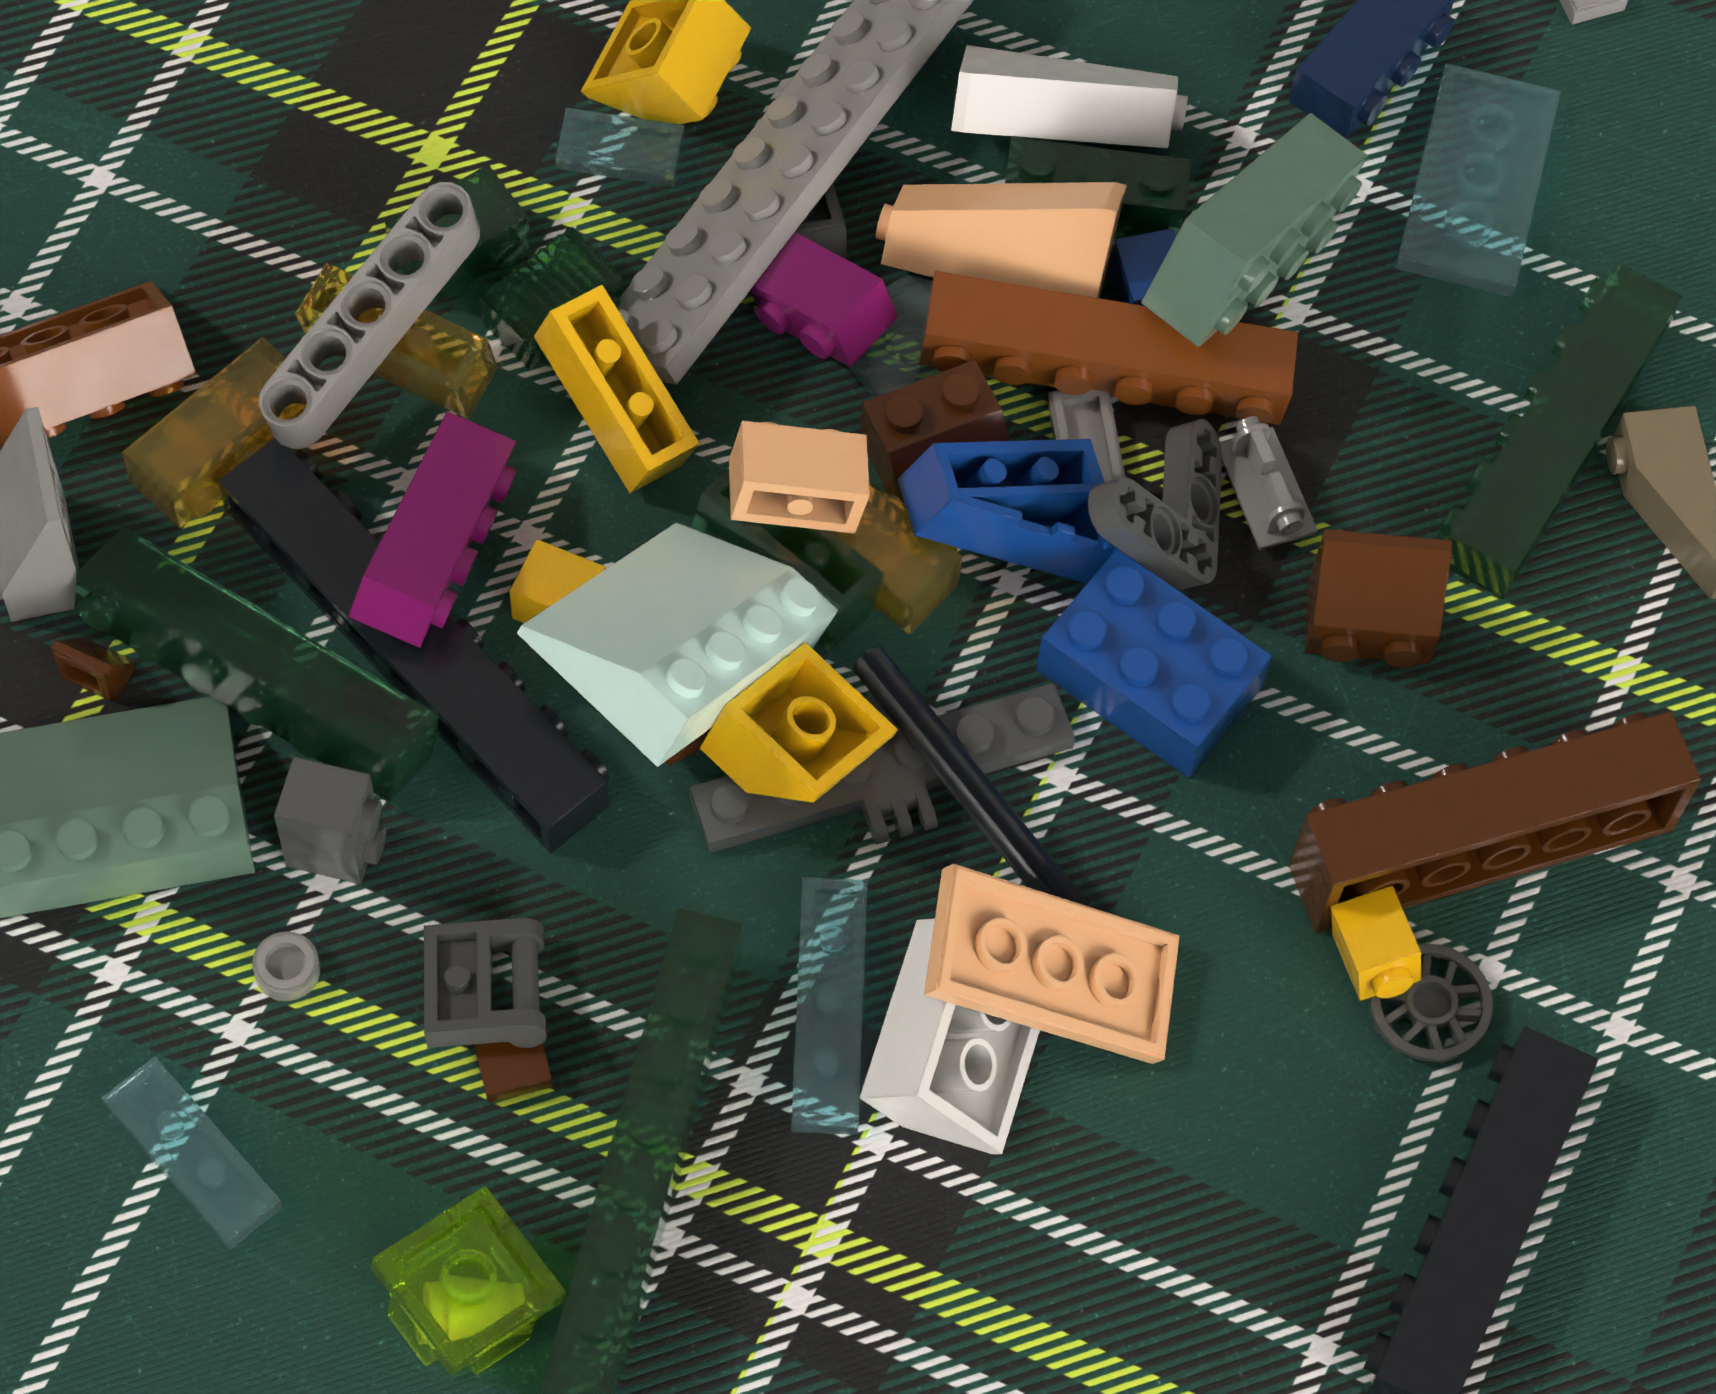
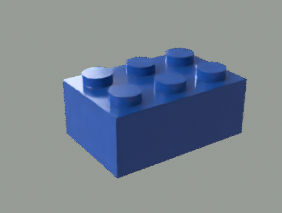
M1116 549L1042 637L1036 671L1190 778L1262 689L1272 655L1128 555Z

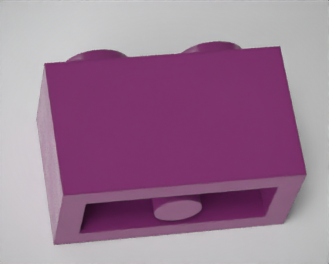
M794 232L750 289L757 304L755 314L769 330L779 335L785 331L798 338L815 356L821 359H826L830 356L850 368L898 318L882 278Z

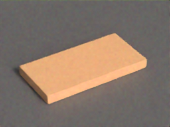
M951 864L942 869L924 995L1154 1064L1165 1060L1180 935L957 864Z

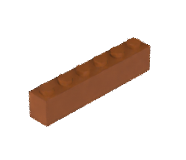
M935 271L927 302L919 365L935 367L938 371L943 372L975 359L984 376L995 377L1000 382L1010 385L1032 383L1055 387L1059 391L1070 395H1082L1090 390L1106 391L1110 393V397H1115L1129 405L1151 403L1174 407L1189 415L1210 413L1238 418L1240 421L1247 417L1257 416L1261 423L1280 425L1293 392L1298 332L1238 322L1227 335L1217 331L1204 344L1198 347L1145 306Z

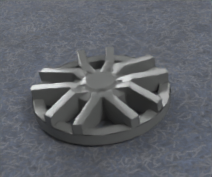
M1418 944L1422 957V981L1413 983L1407 990V993L1391 998H1383L1399 1006L1385 1017L1381 1007V999L1377 996L1369 998L1370 1012L1375 1024L1374 1030L1378 1035L1381 1034L1385 1041L1393 1047L1392 1051L1398 1055L1402 1053L1416 1060L1435 1062L1436 1065L1444 1064L1445 1061L1465 1056L1481 1041L1492 1018V993L1482 971L1464 954L1438 944ZM1432 957L1449 961L1444 978L1430 975ZM1456 967L1465 971L1474 984L1452 986L1451 983ZM1479 997L1481 1009L1464 1008L1458 1006V999ZM1407 1018L1414 1026L1401 1038L1392 1030L1391 1026L1401 1019ZM1458 1021L1479 1023L1470 1037L1466 1038ZM1446 1028L1456 1046L1443 1049L1437 1030ZM1424 1032L1430 1049L1421 1048L1410 1043Z

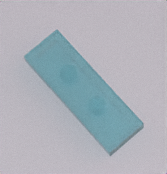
M155 1056L102 1097L105 1107L229 1250L283 1208L279 1197Z

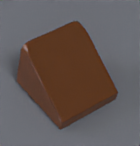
M85 638L55 640L51 647L60 678L110 701L117 700L136 668L134 660Z

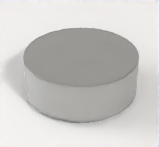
M287 931L270 935L258 945L253 955L252 967L257 985L264 994L272 999L279 1001L300 999L310 993L319 980L320 962L317 950L313 943L301 934Z

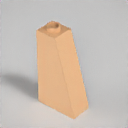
M1116 182L903 185L894 206L884 204L879 217L876 239L885 241L881 264L929 277H934L935 271L1100 298L1127 185Z

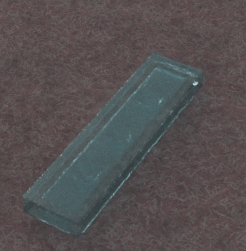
M802 877L791 1132L858 1135L867 880Z

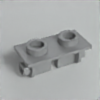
M1257 416L1247 417L1238 422L1236 425L1238 434L1235 438L1220 442L1222 464L1259 550L1317 534V527L1274 428L1269 427L1266 423H1261Z

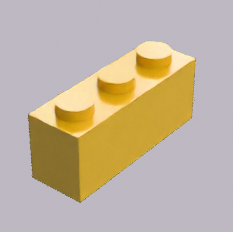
M603 285L549 312L534 338L628 492L631 494L681 467L700 443Z

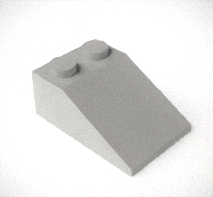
M39 407L25 409L0 451V600L4 599L11 622L87 606L66 498Z

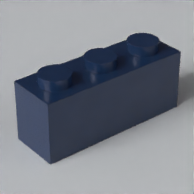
M1358 0L1296 69L1289 102L1307 114L1312 113L1345 139L1352 134L1361 122L1369 126L1385 106L1388 98L1386 94L1395 84L1400 87L1405 86L1413 77L1421 63L1422 58L1420 55L1426 48L1431 46L1437 49L1445 41L1455 23V19L1450 16L1454 0Z

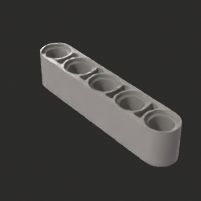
M439 182L429 186L418 196L265 383L259 394V407L274 438L281 445L290 449H303L313 445L322 437L473 251L480 239V226L470 197L461 186L452 182ZM448 214H458L461 216L460 220L452 226H435L442 216ZM406 262H423L421 268L410 275L396 273L399 267ZM368 309H384L382 316L376 321L370 323L358 321L360 315ZM334 355L346 357L343 364L337 369L331 371H321L318 369L321 363L328 357ZM294 403L306 405L303 413L291 420L279 418L282 411L288 405Z

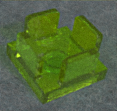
M486 1186L373 1257L371 1263L372 1271L390 1295L387 1314L392 1323L426 1367L438 1359L450 1376L467 1365L475 1375H478L525 1344L531 1338L535 1321L562 1303L566 1293Z

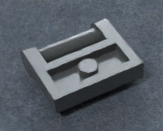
M513 918L424 925V1034L427 1048L509 1042L520 1048H531L542 1044L546 1040V1017L539 1011L538 953L544 949V927L539 921L531 918ZM507 951L512 954L513 1009L493 1011V952Z

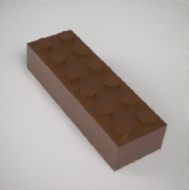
M1671 711L1649 717L1645 712L1634 713L1618 720L1610 729L1589 734L1585 729L1574 730L1558 737L1550 746L1529 751L1525 746L1514 747L1498 754L1490 763L1468 768L1467 764L1464 763L1454 764L1439 770L1430 780L1409 786L1406 781H1394L1377 788L1371 793L1370 797L1349 803L1344 798H1335L1322 802L1312 808L1309 814H1306L1288 866L1313 930L1317 934L1332 929V905L1392 885L1402 909L1671 832L1689 803L1701 778Z

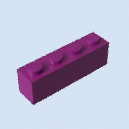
M446 412L363 575L348 617L419 648L431 624L443 629L458 593L449 590L452 582L464 586L478 554V551L469 548L472 540L482 545L484 544L498 512L497 509L490 507L489 504L491 500L503 504L517 473V469L507 465L516 441L451 412Z

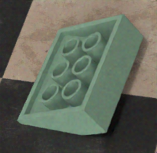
M226 694L0 733V918L255 873Z

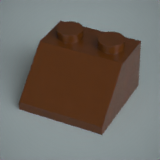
M975 359L862 402L860 434L867 436V454L910 538L916 536L914 535L897 479L933 443L1010 441L1002 409Z
M1324 529L1307 584L1304 653L1320 654L1323 658L1335 662H1347L1356 658L1384 660L1391 666L1404 668L1413 667L1420 663L1430 664L1440 638L1452 553V540Z

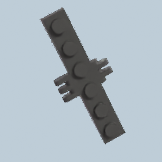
M1054 683L938 716L984 774L1073 749L1075 742L1074 733ZM870 696L865 699L898 729L889 741L814 803L746 793L729 776L690 786V799L709 853L861 809L872 839L877 845L889 841L888 828L883 819L884 817H892L900 838L913 834V826L908 813L912 809H916L919 821L925 831L938 827L936 813L927 790L944 786V783L891 717L886 715L885 710L875 697Z

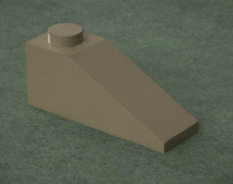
M1696 406L1623 413L1614 436L1607 440L1606 458L1608 468L1611 474L1619 475L1623 496L1704 593L1710 599H1716V486Z

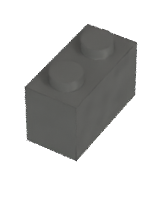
M293 757L274 814L286 867L361 885L367 864H378L386 838V827L379 826L382 802L374 799L371 776L369 774Z

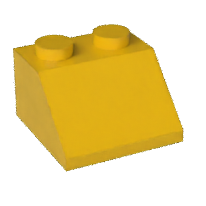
M630 0L581 92L591 100L664 128L701 121L715 108L718 100L716 95L728 72L739 62L742 54L740 49L751 27L725 0Z
M804 642L722 708L700 749L746 793L814 803L889 741L898 729Z

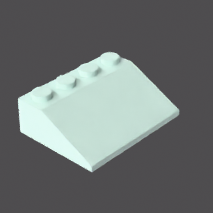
M675 523L521 625L517 634L658 767L709 730L727 703L804 642L813 649L838 609L793 567Z

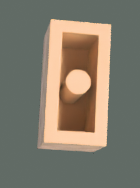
M742 421L729 458L731 520L855 533L870 496L867 436L864 434L840 432L834 429L820 430L779 425L773 422Z

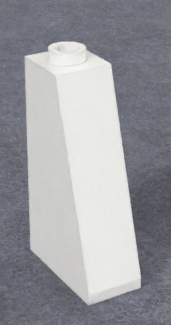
M967 45L959 72L951 131L1168 148L1171 130L1183 131L1188 96L1177 95L1178 76Z

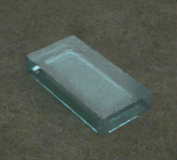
M566 107L555 157L556 169L674 187L684 139V125Z

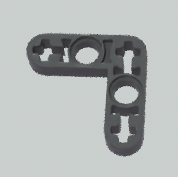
M1199 419L1172 427L1168 431L1165 441L1162 501L1128 477L1095 485L1090 490L1088 497V510L1096 531L1105 540L1180 591L1212 582L1217 572L1222 449L1219 437L1212 425L1206 420Z

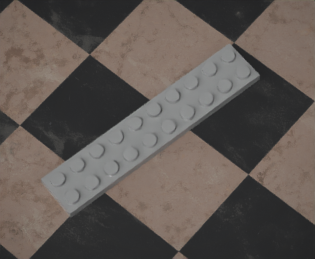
M854 0L844 14L834 22L829 33L810 57L801 64L796 75L777 99L768 106L766 113L744 141L735 148L733 155L710 184L701 191L696 202L677 226L667 234L665 241L644 268L634 276L629 287L615 303L616 308L662 382L675 385L679 383L973 0Z

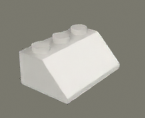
M935 919L917 920L859 1098L904 1128L989 1154H1002L1040 1030L924 995Z

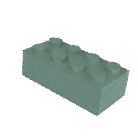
M1312 113L1308 114L1185 219L1141 304L1198 347L1204 344L1217 331L1227 335L1243 317L1248 303L1254 307L1261 305L1276 286L1279 276L1285 280L1290 279L1306 259L1309 249L1317 254L1330 241L1338 228V224L1332 218L1337 210L1342 212L1359 192L1362 182L1356 176L1368 155Z

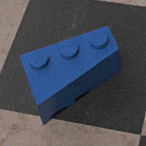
M1091 439L933 443L897 479L914 535L1086 584L1113 552L1118 549L1096 531L1088 510L1090 490L1095 485L1105 483Z

